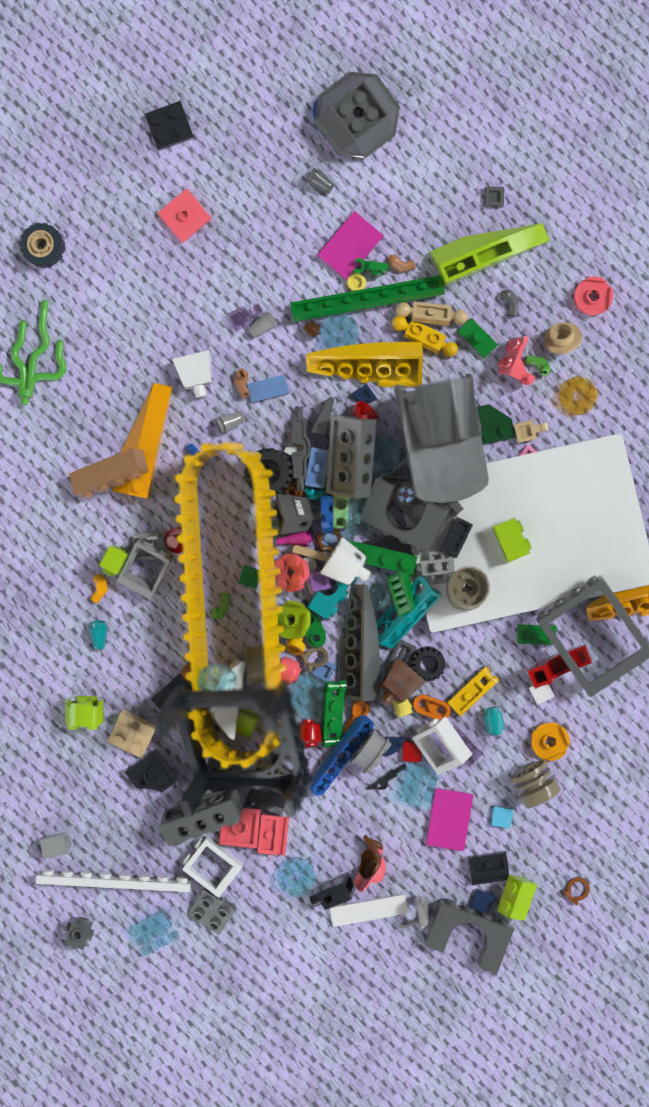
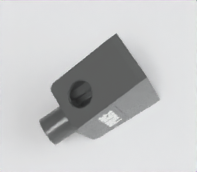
M277 494L273 509L277 510L275 517L280 534L307 531L312 520H320V509H311L307 498Z

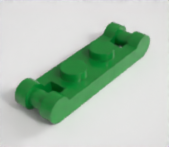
M338 680L336 683L325 681L321 730L322 748H329L332 745L336 747L342 739L344 693L346 691L345 680ZM329 733H334V738H329Z

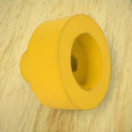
M303 638L289 639L285 648L289 653L301 656L305 651L306 645L302 642Z

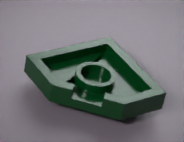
M490 404L477 407L483 445L516 438L510 417Z

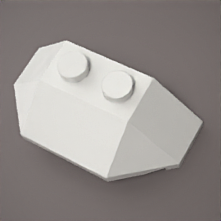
M236 660L219 673L215 681L212 682L211 690L242 689L246 662ZM209 707L210 715L224 734L230 739H235L239 707Z

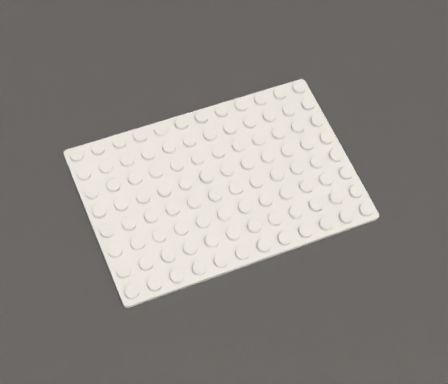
M615 434L486 463L489 477L488 485L483 491L458 501L465 509L457 517L473 524V527L458 558H454L455 572L463 567H475L480 569L489 580V594L487 599L478 608L471 611H462L455 608L449 602L446 595V586L453 574H446L447 583L433 585L431 576H424L430 587L439 590L442 594V597L426 613L431 632L555 606L554 603L562 597L564 599L571 595L570 592L579 586L580 588L587 584L586 581L595 575L597 577L599 575L602 576L613 593L649 585V543L623 436ZM411 480L401 482L400 487L403 485L411 486ZM415 497L412 504H423V501ZM412 506V515L415 518H422L423 507ZM449 510V513H448L446 519H447L449 516L452 515V513H451L450 510ZM403 511L406 527H416L414 522ZM515 517L516 521L520 520L524 529L522 535L524 539L528 538L532 549L529 550V555L507 563L492 527ZM455 518L441 529L435 546L431 551H439ZM411 545L412 554L418 556L415 567L419 577L420 575L422 576L421 561H428L429 554L427 552H419L415 549V546ZM444 553V558H445V559H447V558H453V557H451V556H449V555H447V554ZM420 584L421 592L425 589L422 584ZM465 586V588L462 591L466 592L467 595H469L471 589H468L467 586ZM599 589L597 592H595L588 598L601 596L605 594L601 589Z

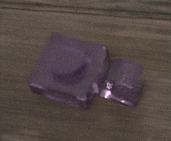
M259 305L252 307L248 311L243 306L228 313V316L237 332L252 325L251 319L263 312Z

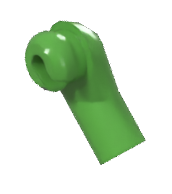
M526 355L525 365L535 366L542 376L550 374V365L544 357Z
M221 593L219 609L213 608L212 618L223 619L229 609L230 593Z

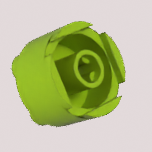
M76 696V700L71 701V697L65 699V724L67 729L76 730L79 727H87L88 730H96L98 725L104 723L103 698L98 700L97 696Z

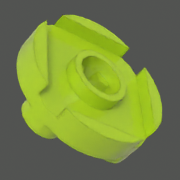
M286 601L281 606L283 612L277 615L278 624L284 626V631L279 633V635L286 639L302 638L309 629L311 611L301 602ZM294 615L295 622L291 625L289 617Z

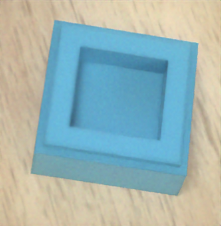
M493 806L491 825L510 828L513 809Z

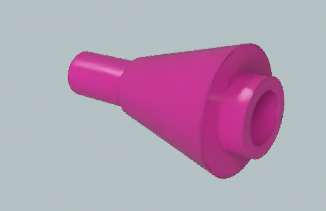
M311 531L295 532L285 537L276 538L277 545L290 544L309 547V543L312 542Z

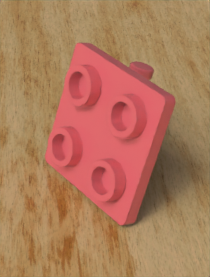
M526 336L512 338V340L508 341L505 348L507 350L505 357H502L498 364V374H507L518 379L523 385H530L535 381V377L527 373L520 358L528 341Z

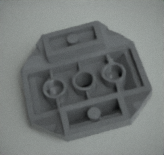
M348 72L318 95L315 124L338 155L364 160L395 136L400 106L377 74ZM356 109L360 110L363 117L356 118L353 115V111Z

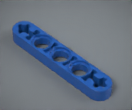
M361 715L354 721L313 776V783L309 789L314 795L319 796L326 792L372 731L374 724L366 715ZM356 737L355 741L349 744L350 739ZM344 752V755L340 759H337L338 755ZM333 767V770L329 774H326L327 770Z

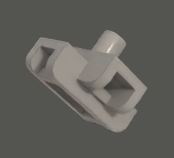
M441 551L428 552L429 560L421 561L422 576H431L432 585L447 583L446 574L455 573L454 558L445 559L444 553Z

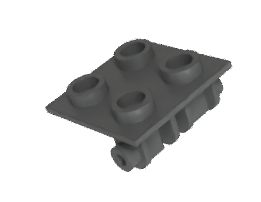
M203 888L187 916L220 935L236 911V907L233 906L234 903H230L227 900L223 901L224 897L220 900L208 889Z

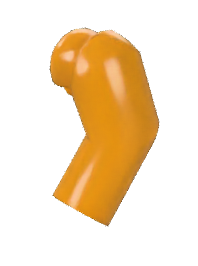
M96 574L93 577L96 591L90 597L97 604L108 591L107 580L101 574Z

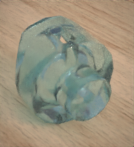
M372 585L369 592L375 610H390L394 602L388 585Z

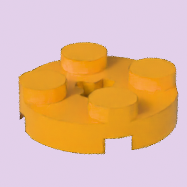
M544 722L538 725L532 732L530 743L537 756L548 761H555L565 755L570 744V738L567 731L559 724ZM549 736L555 738L552 746L545 744Z

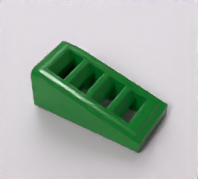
M400 571L387 577L388 587L397 615L401 617L415 610L410 575Z

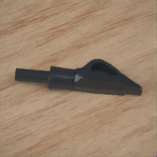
M404 763L397 769L390 770L386 775L371 784V786L366 787V789H387L389 780L397 777V774L407 768ZM385 783L384 787H377L378 784Z

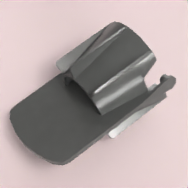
M466 374L459 379L415 386V391L407 392L405 386L395 385L394 394L401 417L416 498L424 502H456L483 491L488 485L489 477L475 400L473 376Z

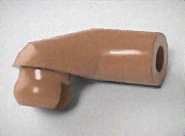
M241 368L236 372L234 385L240 396L247 398L250 395L246 387L248 373L245 369Z

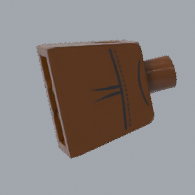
M396 658L391 663L379 685L385 692L380 698V702L387 707L394 700L400 704L408 699L426 681L402 660Z

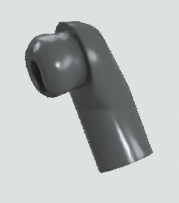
M502 290L500 298L501 300H506L509 304L508 316L517 317L519 299L512 290Z

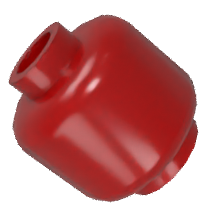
M313 719L302 720L300 736L301 740L304 741L305 748L317 747L318 743L322 740L320 725L313 723Z

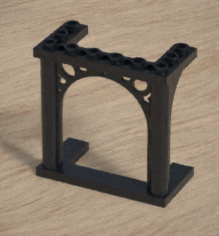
M279 682L277 688L185 691L184 685H176L155 717L160 735H168L176 721L179 726L193 774V779L180 800L184 817L193 816L207 789H268L276 791L285 797L283 802L287 817L295 818L298 810L302 807L304 797L307 796L310 785L313 783V776L309 772V760L305 756V744L301 740L300 724H297L296 708L292 704V691L289 690L287 682ZM242 707L261 714L265 733H274L275 729L277 730L281 740L280 757L274 764L261 770L208 771L205 757L202 755L201 744L199 740L192 739L191 734L196 731L194 720L189 719L188 713L191 712V708ZM282 761L291 763L293 769L286 768Z

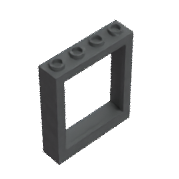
M600 575L589 578L586 581V585L581 588L580 586L576 587L570 592V596L565 599L563 597L558 599L554 603L555 606L549 610L547 608L542 610L536 618L538 624L590 698L649 659L648 642L604 578ZM601 589L639 643L641 649L589 683L549 626V623Z

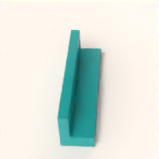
M420 575L411 584L415 610L401 617L397 615L395 621H391L392 614L396 611L393 604L376 622L377 631L385 624V631L382 634L378 631L380 645L392 649L442 597L440 591L430 587L423 576ZM422 584L425 589L420 594H417V588Z

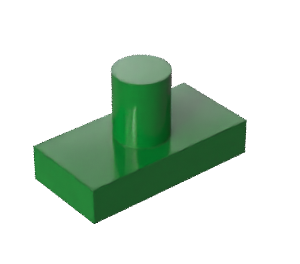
M472 318L458 330V333L484 359L498 346Z

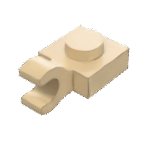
M533 420L513 425L517 443L537 439L536 433L549 430L547 422L534 425Z

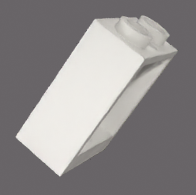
M446 716L439 720L437 718L431 720L427 726L422 724L416 729L417 733L412 737L437 775L462 765L472 755ZM436 732L452 756L445 758L429 734Z
M206 836L204 840L200 838L194 846L196 851L193 855L189 853L183 860L185 865L182 870L219 898L242 869L243 863L210 837ZM206 846L232 865L217 886L191 867Z

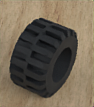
M262 448V450L255 451L262 455L261 463L272 461L279 466L280 476L276 482L269 484V487L275 491L276 496L284 492L293 478V468L288 457L280 450L274 448ZM245 464V480L254 491L253 478L248 465Z

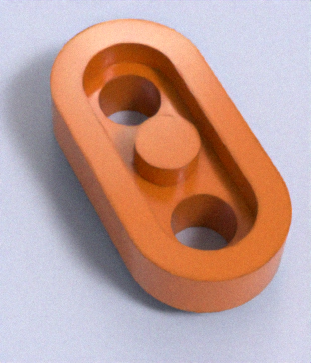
M419 694L413 700V707L420 714L434 719L437 718L438 720L445 716L448 718L450 715V706L445 701L426 694ZM421 700L426 701L424 707L419 706ZM443 707V713H438L437 708Z

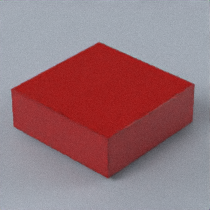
M403 742L402 761L422 762V752L415 742Z

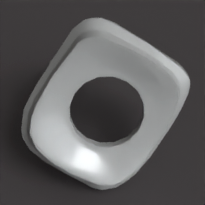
M158 531L136 533L133 536V547L140 538H146L147 540H154L157 547L166 548L165 536ZM140 549L136 559L158 560L159 558Z
M418 895L414 898L419 919L401 923L399 925L400 929L416 924L421 929L428 926L431 913L425 897Z

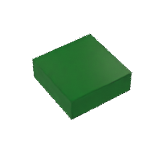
M244 565L238 583L257 589L260 580L259 569Z

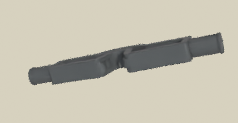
M295 406L291 444L301 446L303 450L293 452L291 455L293 479L296 480V491L300 492L301 484V492L305 491L304 480L307 479V460L310 456L311 444L306 436V418L303 417V406H300V413L299 406Z

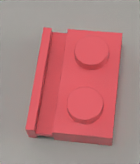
M261 815L258 853L285 856L289 824L287 816Z

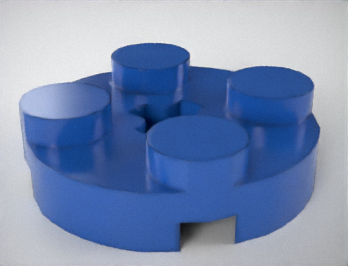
M332 495L321 496L322 534L333 533Z

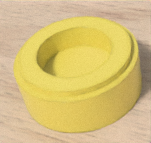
M353 273L347 279V287L350 291L361 290L366 286V279L362 274Z

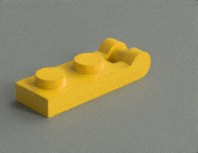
M484 666L447 701L460 716L499 681L495 675L493 676L489 672L490 669L487 666ZM483 677L488 681L485 685L480 682Z

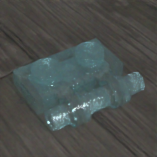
M164 909L159 910L129 928L138 946L144 942L147 946L142 949L145 956L157 952L164 945H170L173 943V940L179 937L176 930L170 934L167 932V929L172 927V923ZM161 934V939L155 942L152 940L153 937Z

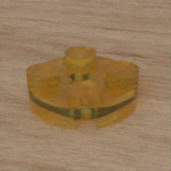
M576 376L568 379L559 390L561 407L572 415L588 413L597 402L598 391L595 385L584 377ZM579 391L582 392L581 396L583 397V399H578L577 401H575V395L573 393H578Z

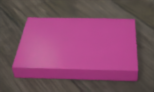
M354 211L319 252L318 257L347 281L350 275L354 273L353 270L360 266V263H356L355 259L361 258L365 260L384 235Z
M435 787L426 845L464 851L473 801L472 793Z

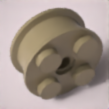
M262 643L255 647L243 645L248 687L255 683L266 685L264 645Z

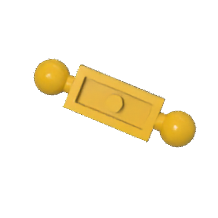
M396 316L393 318L392 327L396 331L405 330L404 338L412 342H422V347L438 354L440 349L443 350L447 357H454L458 353V346L454 342H444L446 335L420 322L411 321L408 324L404 317Z

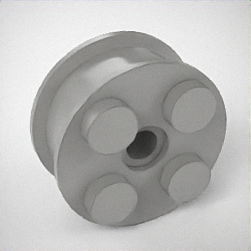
M375 728L369 733L350 760V764L355 763L361 767L364 774H370L373 768L380 764L383 759L381 755L383 752L386 753L391 746L388 738L383 739L375 733Z

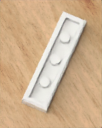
M405 893L337 905L330 908L333 927L408 914Z

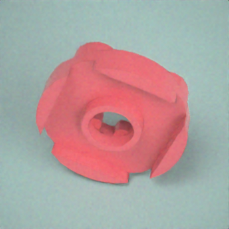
M597 276L588 277L581 281L574 291V302L577 309L588 316H597L604 313L613 301V290L606 283L607 281ZM592 291L598 296V299L591 301V298L588 296Z
M296 553L285 554L276 560L274 566L280 568V574L276 575L278 587L287 592L302 590L305 587L303 586L305 581L309 579L307 561Z

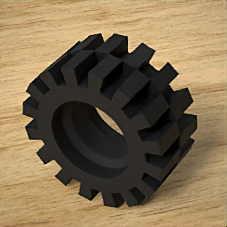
M429 646L421 647L415 651L410 662L411 669L426 682L439 679L446 667L443 654L436 648ZM429 656L435 660V667L431 671H425L421 668V660L424 657Z

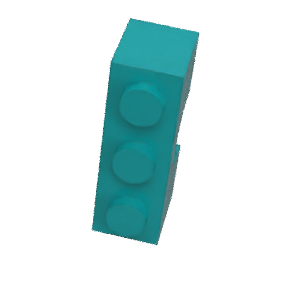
M355 577L351 584H355L358 577ZM336 580L337 590L331 595H325L317 591L308 608L325 619H328L329 616L333 618L339 609L336 607L339 600L343 602L349 593L346 591L349 585Z

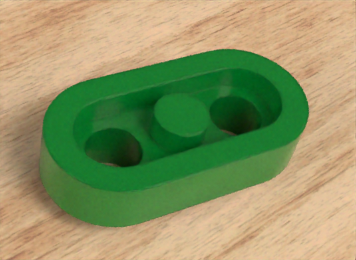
M310 610L314 622L310 623L309 629L306 632V638L311 646L321 647L326 641V634L319 614ZM315 634L320 635L319 641L313 640Z

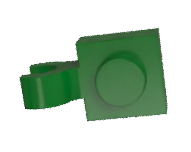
M356 258L355 262L360 263L362 268L354 269L353 272L361 274L366 270L371 272L370 275L381 277L382 274L387 273L388 264Z

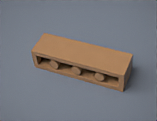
M132 447L69 473L74 495L87 499L93 497L97 492L110 490L112 486L124 485L127 480L141 478L142 474L148 472L143 450Z

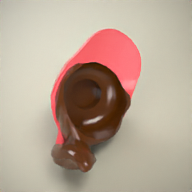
M367 835L363 836V841L368 848L361 855V864L358 867V874L354 882L356 889L360 892H364L370 883H380L386 872V863L382 857L383 845L377 840L370 839Z

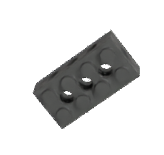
M331 416L326 483L327 494L354 499L369 498L371 496L376 431L375 419Z
M221 789L204 795L192 817H184L181 804L166 809L159 827L168 847L172 845L178 846L188 839H198L207 832L214 833L220 830L221 827L237 824L241 820L244 803L237 789Z

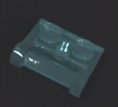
M409 762L397 799L430 810L432 805L430 802L437 780L440 779L441 774L437 775L433 769ZM429 775L431 777L424 799L419 800L425 776Z

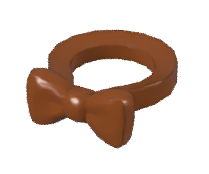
M333 529V533L338 536L339 542L343 536L337 529ZM316 533L315 536L320 552L325 550L333 551L336 546L329 547L322 542L326 534Z
M575 877L568 882L566 890L564 889L562 892L575 905H579L578 901L588 896L590 887L585 879ZM578 881L584 883L586 888L584 894L575 897L571 896L572 885Z

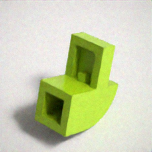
M242 708L237 718L236 733L249 739L261 714L247 708Z

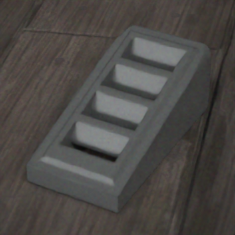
M333 397L327 399L311 429V434L327 436L334 403Z

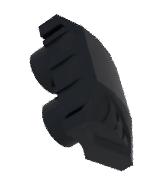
M250 789L245 804L282 817L285 808L283 802L285 797L273 790Z

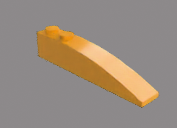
M153 383L121 450L123 452L132 447L143 450L148 472L142 474V477L139 479H130L125 481L124 485L113 486V492L150 499L173 387Z

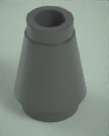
M313 168L305 180L309 183V186L328 194L335 186L320 169Z

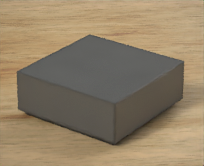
M485 187L484 207H504V187Z

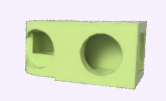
M332 494L333 529H349L350 498Z

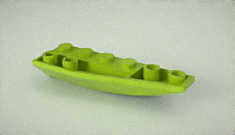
M543 223L464 236L429 253L442 278L444 287H447L550 242Z

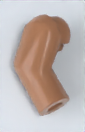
M395 254L388 257L389 267L397 273L415 270L414 260L403 262Z

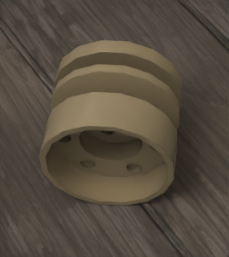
M475 567L458 569L451 576L446 586V595L449 602L455 608L462 611H471L478 608L487 599L490 591V583L487 576ZM465 586H467L468 589H471L469 595H467L466 592L462 591L465 588Z
M545 759L521 767L510 777L512 784H516L514 786L516 790L525 789L520 794V798L526 808L541 805L561 791L555 777L546 778L550 775L551 770L546 768L548 764Z

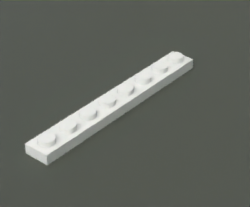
M44 869L36 876V884L190 892L192 888V880L182 876L176 877V879H168V876L164 875L157 876V878H149V875L145 874L138 875V877H130V874L127 873L111 876V873L108 872L92 875V872L89 871L73 874L71 870L54 873L52 869Z

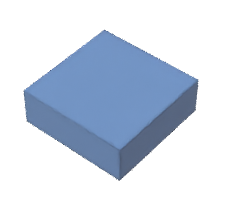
M319 657L317 663H320L323 659ZM327 661L323 667L314 668L311 675L324 682L329 681L336 665Z

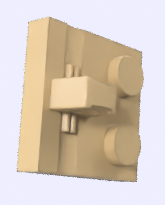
M123 709L108 742L142 759L157 726Z

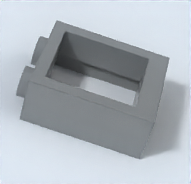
M140 538L135 543L117 582L151 600L156 594L175 556L168 549L157 547L151 540ZM140 549L165 561L154 585L130 573Z

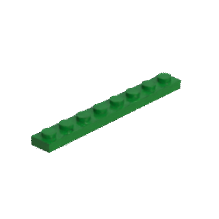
M438 275L290 302L293 321L296 322L445 295L442 278Z

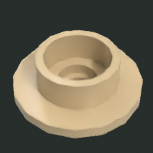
M567 322L557 323L550 327L544 336L545 347L554 354L570 353L582 341V333L579 327Z

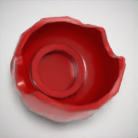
M361 400L356 403L351 411V416L375 419L376 421L379 417L370 405Z

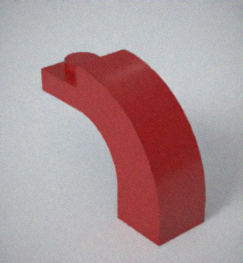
M586 644L567 650L579 668L592 664L593 661ZM558 653L536 663L527 672L534 689L553 683L557 677L571 670Z

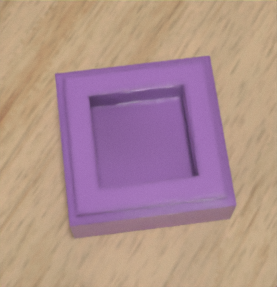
M322 570L309 573L312 592L331 588L329 577L321 574Z

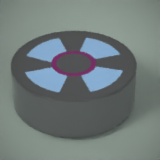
M403 485L397 489L396 498L401 504H411L415 500L416 496L411 486Z

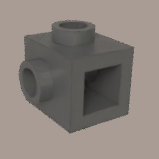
M75 917L71 923L68 922L65 934H68L65 945L84 950L87 941H91L94 930L91 929L93 922H89V919L85 917Z

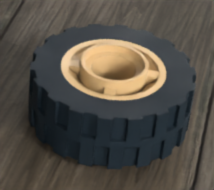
M47 223L30 225L20 237V250L24 258L37 267H52V265L57 264L62 259V255L65 252V242L62 235ZM42 241H46L45 248L39 249V244Z

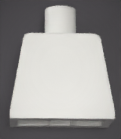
M204 351L174 358L173 362L185 389L193 388L195 398L206 397L204 385L212 384L210 352Z
M342 537L324 563L321 574L350 585L355 577L366 582L371 572L363 567L366 556Z

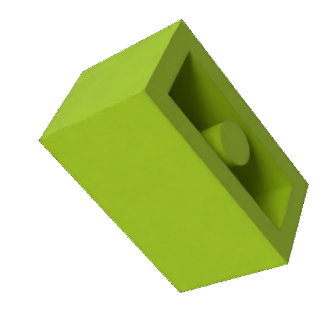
M514 517L492 527L507 563L530 554L529 550L532 547L528 538L524 539L522 535L524 529L520 520L516 521Z
M110 545L99 566L103 568L102 571L110 576L119 575L128 560L130 552L116 545Z
M509 874L497 911L510 919L525 921L538 884L525 877Z

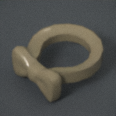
M312 647L306 654L301 655V659L309 673L313 672L312 668H320L327 663L328 653L322 647ZM314 652H321L324 655V659L320 663H309L308 659Z

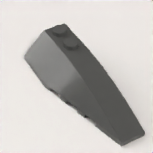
M351 584L347 603L349 612L343 624L346 628L344 636H341L340 640L342 649L341 653L337 655L336 682L338 680H345L346 682L344 699L356 701L379 700L380 652L373 603L368 585Z

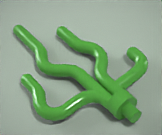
M42 300L40 306L38 327L42 343L30 355L28 374L27 368L18 354L25 342L27 328L25 320L19 322L18 338L11 349V359L20 371L19 378L3 376V366L0 364V383L18 386L17 396L21 397V405H28L29 398H33L34 385L37 381L58 380L66 372V362L63 357L64 342L57 340L55 358L59 365L58 371L56 373L41 372L35 374L37 358L48 349L50 343V336L46 329L49 304L47 300Z

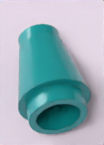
M92 621L89 630L93 648L105 649L108 631L106 621Z

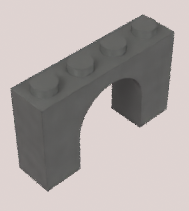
M382 475L377 477L371 489V496L367 499L359 520L363 521L370 528L376 527L380 529L384 535L398 538V541L403 544L415 546V549L419 552H430L435 546L450 507L442 503L428 502L423 516L416 527L401 526L394 520L390 508L399 483Z
M449 898L445 900L440 899L424 940L425 946L444 953L454 928L463 923H474L485 932V943L477 961L479 967L498 973L514 931L510 922L502 918L499 921L495 920L491 914L481 912V914L474 912L475 909L468 905L458 906L456 901Z

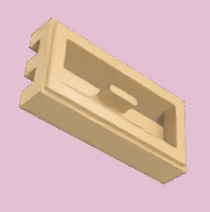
M297 545L293 547L292 551L325 562L330 556L329 554Z

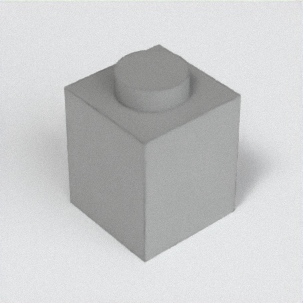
M66 832L43 836L40 839L43 858L46 859L68 853L69 848H71V839L69 836H66Z

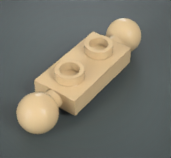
M414 301L413 307H410L405 302H401L395 309L398 316L405 318L408 315H412L411 321L450 326L451 320L457 325H463L468 319V315L464 310L460 309L451 312L452 306Z

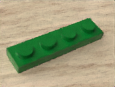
M347 540L366 556L364 564L398 572L402 571L410 575L414 574L418 556Z

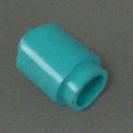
M499 706L485 708L483 718L486 732L491 733V736L502 734L505 725Z

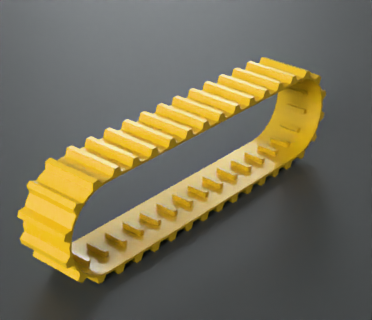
M223 442L222 445L204 443L201 444L200 452L184 457L186 466L182 474L175 476V481L180 483V494L174 498L175 502L181 504V514L176 516V522L182 524V534L177 536V541L183 543L184 554L178 556V561L184 563L185 573L179 577L180 581L186 583V593L181 595V601L187 603V613L182 615V620L188 622L189 632L183 635V639L188 641L190 645V652L185 654V660L191 662V672L186 674V679L192 681V690H210L197 486L200 471L206 464V461L212 456H219V452L227 450L226 454L238 455L242 458L241 461L248 465L253 478L266 688H277L279 682H281V672L286 670V665L280 663V653L285 651V646L279 644L278 635L284 631V626L278 624L277 615L283 612V608L278 606L276 602V595L282 592L281 588L275 585V576L280 574V568L274 566V556L279 554V549L273 547V537L278 535V530L272 528L271 520L272 517L277 515V510L271 509L270 498L276 496L275 491L270 489L268 480L273 473L272 470H265L260 462L262 455L259 452L244 450L242 443ZM194 708V711L188 713L189 719L194 720L196 730L191 736L192 739L199 740L204 748L202 755L205 758L212 756L219 760L223 768H228L230 765L238 763L243 768L249 767L279 746L277 740L279 734L275 729L274 733H268L266 740L259 745L261 747L259 751H254V749L248 752L238 751L225 744L217 735L213 726L212 716L210 715L211 712H209L208 708Z

